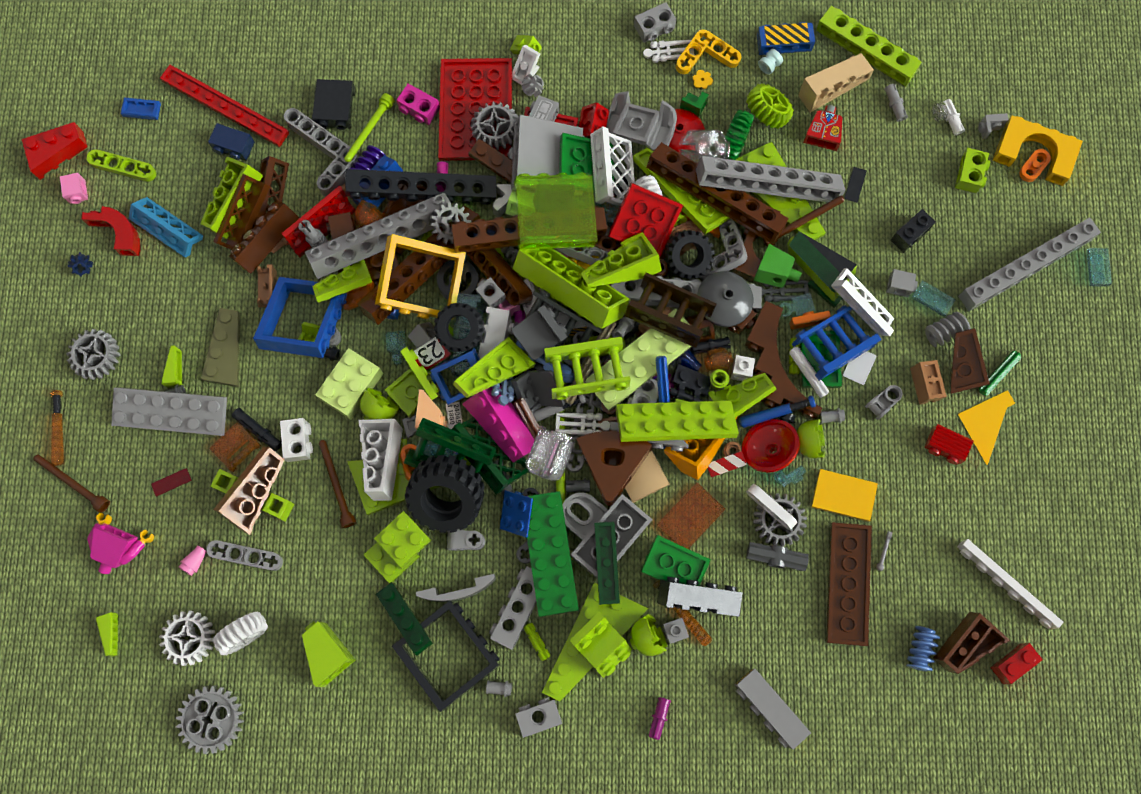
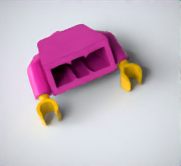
M99 513L96 516L98 523L94 524L87 537V541L91 551V559L100 562L98 571L102 574H110L112 568L125 565L134 559L145 547V543H151L154 540V535L151 534L148 539H144L148 531L143 530L140 533L141 539L137 540V536L109 525L112 521L110 515H106V518L103 520L104 514Z

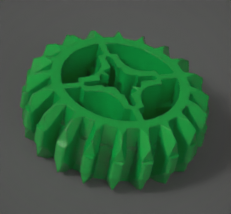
M738 110L734 115L720 150L721 155L725 156V158L736 160L739 157L754 121V115L750 114V112Z

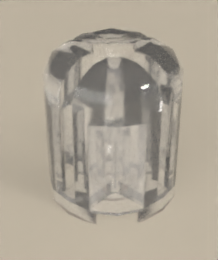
M693 129L687 131L681 137L679 145H695V150L678 149V151L698 164L701 156L728 158L730 143L726 141L721 131ZM710 147H715V151H710Z
M540 426L525 462L526 468L530 473L550 481L559 480L563 476L576 440L561 432L549 431L546 427Z

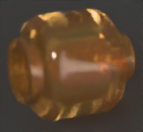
M723 347L709 350L704 357L705 367L711 373L718 369L729 371L731 363L734 362L732 353L727 352Z

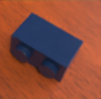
M216 123L208 141L215 153L220 155L224 153L235 160L242 159L247 161L255 143L250 134Z

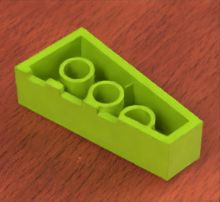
M228 156L225 160L227 164L225 171L221 170L219 175L221 178L219 186L213 190L214 199L208 203L200 223L215 234H217L242 174L261 181L263 177L261 173L248 164ZM247 180L244 186L245 191L250 190L253 182ZM243 198L238 200V208L243 206ZM235 215L230 218V225L235 224ZM228 232L223 234V237L227 239L229 236Z

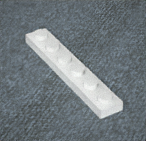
M969 539L962 541L957 546L965 558L974 561L976 567L981 572L992 577L991 580L997 586L1008 591L1007 594L1013 600L1024 605L1023 608L1029 614L1037 616L1040 619L1039 622L1044 627L1056 629L1064 623Z

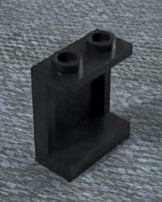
M317 79L312 120L324 129H351L352 97L356 94L353 81Z

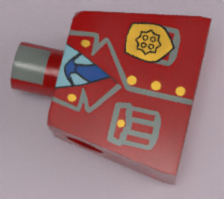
M827 105L825 111L819 110L816 112L803 143L833 151L838 150L841 143L843 118L835 114V106Z

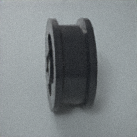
M453 260L443 264L437 274V284L440 293L446 300L449 297L452 276H449L450 284L448 286L445 285V280L454 270L455 261ZM464 260L461 276L462 284L460 283L457 303L467 302L477 293L478 273L475 267L466 260ZM467 277H471L470 286L464 290L463 285L467 287Z

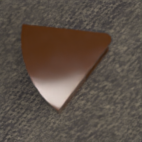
M600 431L576 438L577 445L605 504L612 506L652 450V444L647 441L621 442L618 431Z

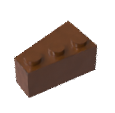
M969 612L933 659L946 671L959 674L978 662L980 658L995 651L994 649L1002 644H1006L1010 640L982 614Z

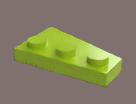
M363 259L352 266L349 265L343 268V271L337 275H329L312 287L319 303L337 295L345 294L353 289L372 283V279Z
M407 347L400 351L402 358H405L408 367L417 377L425 393L431 400L437 398L438 395L436 393L439 390L434 382L429 383L426 376H428V373L423 365L419 367L415 361L418 357L413 349L408 350Z
M433 367L426 370L428 373V376H426V378L429 381V383L433 382L430 376V370ZM408 369L387 387L385 392L411 418L417 409L419 389L423 390V388L419 384L417 377Z

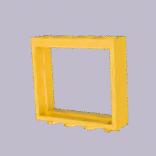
M394 234L387 237L375 305H380L381 309L392 311V308L398 309L399 313L405 315L416 313L418 314L417 317L423 319L438 317L437 314L440 310L386 298L396 247L455 261L447 306L457 303L466 252L455 253L454 249Z

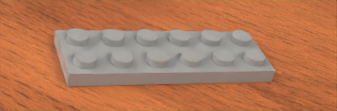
M114 387L111 426L224 436L227 397Z

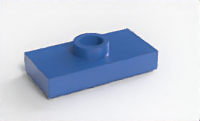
M124 97L120 114L123 117L158 120L161 103L155 100Z

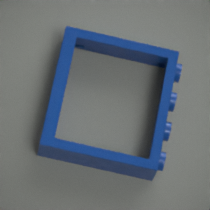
M279 277L253 337L256 345L262 350L323 358L326 349H329L331 336L335 333L336 323L341 318L343 305L347 302V293L331 298L314 342L275 337L272 335L290 292L315 295L312 286L318 283L316 281Z

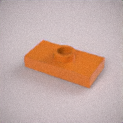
M372 281V283L347 292V302L344 304V309L351 310L358 307L357 303L374 288V282Z
M810 311L804 313L803 316L793 317L789 322L790 329L794 330L818 325L831 317L830 311L819 313Z

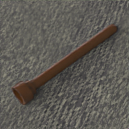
M838 196L785 226L777 239L843 203L844 197ZM762 238L767 247L769 244L773 246L775 245V242L774 244H772L769 241Z
M320 440L319 447L341 511L340 525L341 528H349L357 524L355 516L348 510L325 440Z
M34 456L33 459L36 463L89 500L92 508L98 513L104 512L109 507L110 500L104 496L94 495L42 456Z

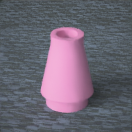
M197 545L192 552L180 561L179 568L190 576L194 572L197 573L207 551Z

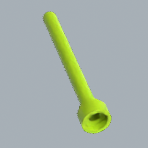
M384 93L381 96L378 109L344 157L346 162H351L384 111L392 108L395 100L391 95Z

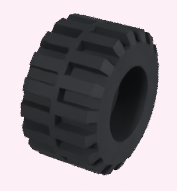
M682 230V232H677L675 236L669 238V243L665 245L666 250H663L666 258L663 259L667 263V268L673 274L691 279L699 278V275L706 274V269L710 270L712 267L710 262H714L712 255L715 254V251L711 249L713 244L708 241L709 238L707 236H704L701 232ZM692 243L697 249V258L694 263L686 266L680 260V251L685 244Z
M453 303L445 306L437 314L438 317L434 321L435 337L440 341L441 346L446 347L445 349L452 350L453 352L468 351L476 347L479 341L482 340V335L485 332V323L482 320V315L476 308L464 303ZM456 316H463L470 323V332L463 339H456L449 332V323Z

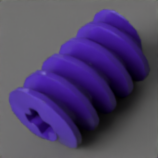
M368 145L366 147L367 151H363L362 156L358 157V162L353 163L354 168L351 167L349 169L371 170L385 154L377 147Z

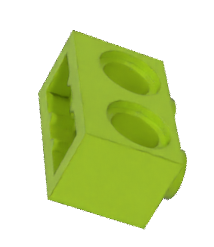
M972 148L965 150L961 157L955 184L956 189L977 193L980 188L985 186L987 177H984L990 166V160H988L989 153Z

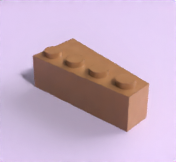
M263 447L213 510L242 532L251 535L254 523L261 513L260 510L264 501L267 500L270 488L275 482L285 459L270 447Z

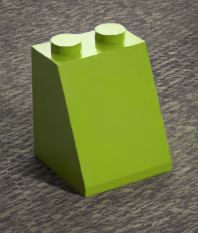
M313 621L305 628L306 632L302 634L313 684L315 687H325L355 662L356 659L327 623L319 621L315 623Z

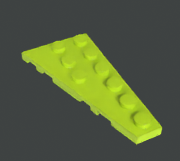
M772 142L736 159L738 161L787 167ZM751 192L762 203L781 211V214L789 218L788 224L813 211L806 199ZM817 217L794 230L796 233L800 231L814 240L826 234Z

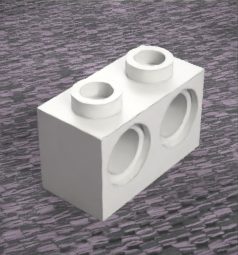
M304 418L280 421L282 454L285 461L309 460L310 454L313 453L312 443L309 442V435H311L310 423ZM300 427V432L293 435L294 428ZM302 445V450L295 454V447Z

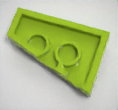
M762 373L745 379L740 384L728 385L720 391L715 392L713 390L708 392L713 401H732L736 418L777 389L766 373Z

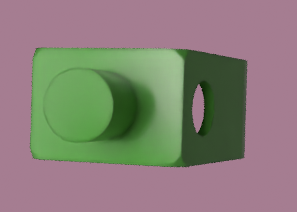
M769 244L754 281L782 288L787 279L798 283L802 272L792 268L795 261L793 256Z

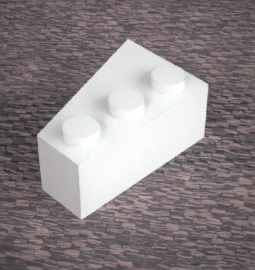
M487 307L486 313L488 317L486 325L484 324L485 332L482 342H480L478 354L480 359L509 337V334H513L512 328L514 323H512L509 310Z

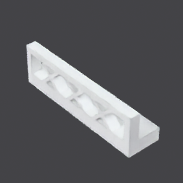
M844 268L831 287L879 336H890L894 331L890 327L894 320L892 315L847 268ZM847 276L848 279H849V282H848L847 280H843V279ZM879 314H882L886 318V320H884Z

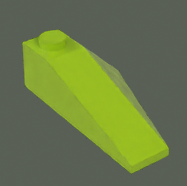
M642 232L624 240L621 243V247L615 251L611 250L607 253L608 256L605 259L596 261L580 274L589 288L643 279L645 272L654 275L661 272L662 269L659 254Z

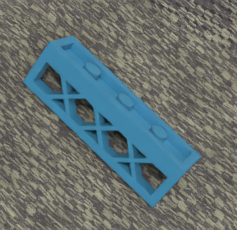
M148 197L131 204L128 219L183 257L191 254L193 244L203 240L202 234ZM184 234L192 235L193 238L190 239L189 237H187V236L184 235Z

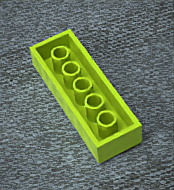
M546 243L532 244L518 250L513 270L531 281L536 287L549 292L551 297H555L563 305L570 307L579 316L592 322L594 326L603 329L623 318L630 301L628 297L610 285L588 288L580 274L585 269Z

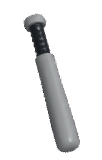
M584 394L578 395L572 405L565 402V405L562 407L547 406L532 414L538 422L562 412L565 408L577 403H586V397Z

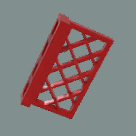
M339 185L281 234L287 241L288 246L301 258L305 251L310 250L312 247L306 241V235L298 228L299 223L305 227L302 221L308 220L315 229L320 230L326 237L328 235L326 223H329L328 216L348 212L352 215L356 210L350 204L347 196H345L343 188Z

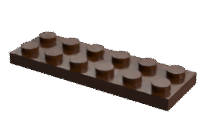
M835 522L830 524L826 643L868 646L872 526Z

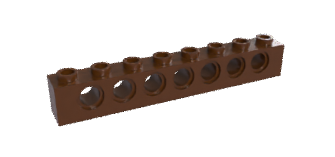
M661 142L650 155L646 168L770 243L774 244L784 230L789 218L744 191L700 186L696 173L698 164Z
M463 206L465 208L463 213H469V216L466 217L467 220L474 222L480 219L479 214ZM470 232L467 235L469 237H473V232ZM437 233L432 234L425 241L426 243L454 249V245L450 244L449 240L447 243H443V238L437 240ZM414 251L391 272L386 298L404 302L449 259ZM377 285L357 304L364 316L379 325L395 309L392 308V311L381 309L380 305H375Z
M591 206L583 210L573 208L566 212L555 210L548 214L515 215L512 218L505 219L504 217H496L493 220L487 221L478 219L470 223L459 221L452 224L451 228L454 252L461 253L605 236L607 223L604 207ZM586 219V220H588L590 223H589V224H583V223L581 222V220ZM566 221L569 222L571 226L567 227L564 226L562 223ZM550 224L552 228L547 229L543 225ZM531 226L534 230L527 231L524 227ZM512 228L515 230V232L508 233L506 232V229ZM489 230H493L496 232V234L488 235L486 232ZM473 232L477 236L471 238L467 234Z

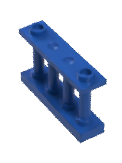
M844 305L836 311L837 314L808 331L805 329L800 331L796 335L797 339L792 343L793 347L802 342L820 365V370L815 374L819 381L867 352L882 340L878 334L870 337L863 332L851 316L850 312L853 309L850 306ZM845 319L860 339L859 345L851 342L837 323L838 320ZM830 326L847 348V352L844 354L839 352L823 329ZM817 334L832 354L833 361L829 362L824 359L809 339L811 336Z

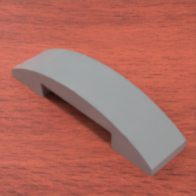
M491 574L474 578L475 587L440 595L437 588H431L416 592V596L435 602L458 601L485 590L496 580V576Z

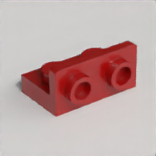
M597 102L582 107L578 127L583 128V136L585 138L591 139V133L607 126L609 116L607 108Z

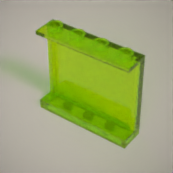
M581 172L575 175H568L567 173H558L556 175L541 173L537 176H530L524 173L515 177L514 185L516 186L519 227L518 249L595 246L597 243L592 175H586V173Z

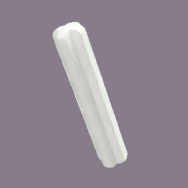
M794 347L791 349L789 354L820 398L826 396L829 390L822 380L819 381L816 378V371L800 348Z

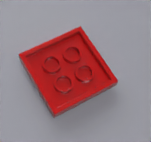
M630 183L608 236L623 242L643 232L660 257L683 208V204Z

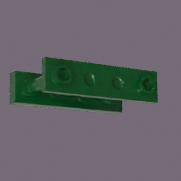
M422 418L415 434L421 438L416 450L409 449L404 464L416 468L420 462L427 460L429 456L424 455L423 452L429 440L439 445L435 458L438 455H444L446 448L458 452L455 459L461 460L465 456L475 459L476 462L473 467L475 468V473H479L483 463L490 466L496 448Z

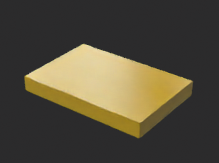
M820 469L811 507L869 522L878 483Z

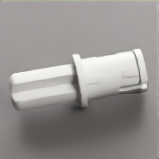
M947 99L943 101L941 106L947 117L946 122H949L954 136L963 133L965 128L959 118L960 113L956 112L952 100Z

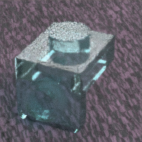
M800 466L788 475H785L781 469L774 472L773 477L779 485L782 484L783 487H786L790 483L795 485L804 479L802 475L806 473V470L803 466Z

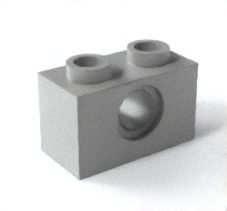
M548 697L538 701V706L531 708L530 704L519 708V712L515 715L523 738L562 724L555 700L550 701ZM537 710L542 711L544 714V720L540 723L533 720V713Z

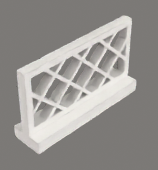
M601 127L590 134L595 202L599 204L608 202L621 206L630 183L635 184L631 140L609 133L608 128ZM609 140H610V142H611L612 145H613L612 148H611L610 145H609ZM620 144L625 145L626 153L623 151ZM615 149L617 150V152H618L619 155L621 156L620 159H619V158L617 157V155L614 153V150H615ZM611 158H612L613 161L615 162L614 165H612V163H611ZM622 160L627 164V170L621 163ZM616 166H617V167L620 169V171L622 172V175H621V176L619 175V173H618L617 170L615 169ZM612 175H613V176L615 177V179H616L615 182L612 180ZM624 176H625V178H626L627 181H628V186L626 185V183H625L624 180L622 179ZM617 183H619L622 189L624 190L622 193L616 186ZM613 191L617 195V198H613Z

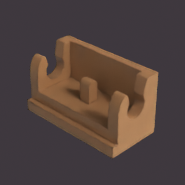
M272 264L267 265V269L257 266V304L259 308L267 307L277 283V271Z
M937 360L919 362L910 368L919 405L929 401L936 402L947 397Z

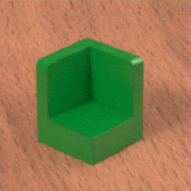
M702 91L701 95L697 97L687 93L686 97L681 99L680 109L688 110L699 117L707 104L709 94Z

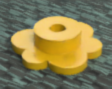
M698 70L692 78L694 86L707 89L713 83V79L710 77L711 74Z

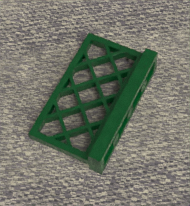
M474 417L462 424L459 422L452 428V430L480 442L498 446L494 440L490 439L491 436L488 433L487 438L478 436V430L486 431L481 425H478V421ZM465 427L473 428L474 435L469 434ZM500 447L499 453L495 452L494 457L498 458V464L491 462L489 466L483 463L479 472L480 476L496 495L533 469L524 457L515 462L520 463L525 469H515V462H512L507 455L502 454L503 450ZM465 456L470 464L474 466L476 460ZM502 459L511 461V468L502 466ZM501 471L509 472L510 479L507 480Z

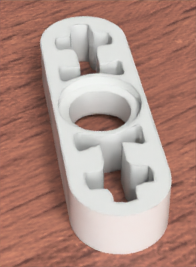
M753 484L746 491L757 504L786 529L791 530L797 524L796 519L757 485Z

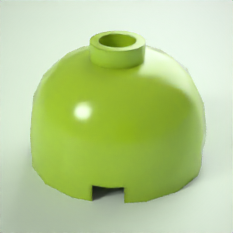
M368 388L360 399V409L365 415V420L393 419L399 410V406L391 398L387 397L386 399L381 396L382 392L373 388Z
M820 419L806 421L797 429L800 439L799 451L805 457L824 458L825 451H821V446H825L822 424L819 425Z
M650 614L641 617L632 626L630 643L633 649L638 650L641 654L656 656L667 651L665 649L667 642L661 627L657 628L654 622H656V619Z

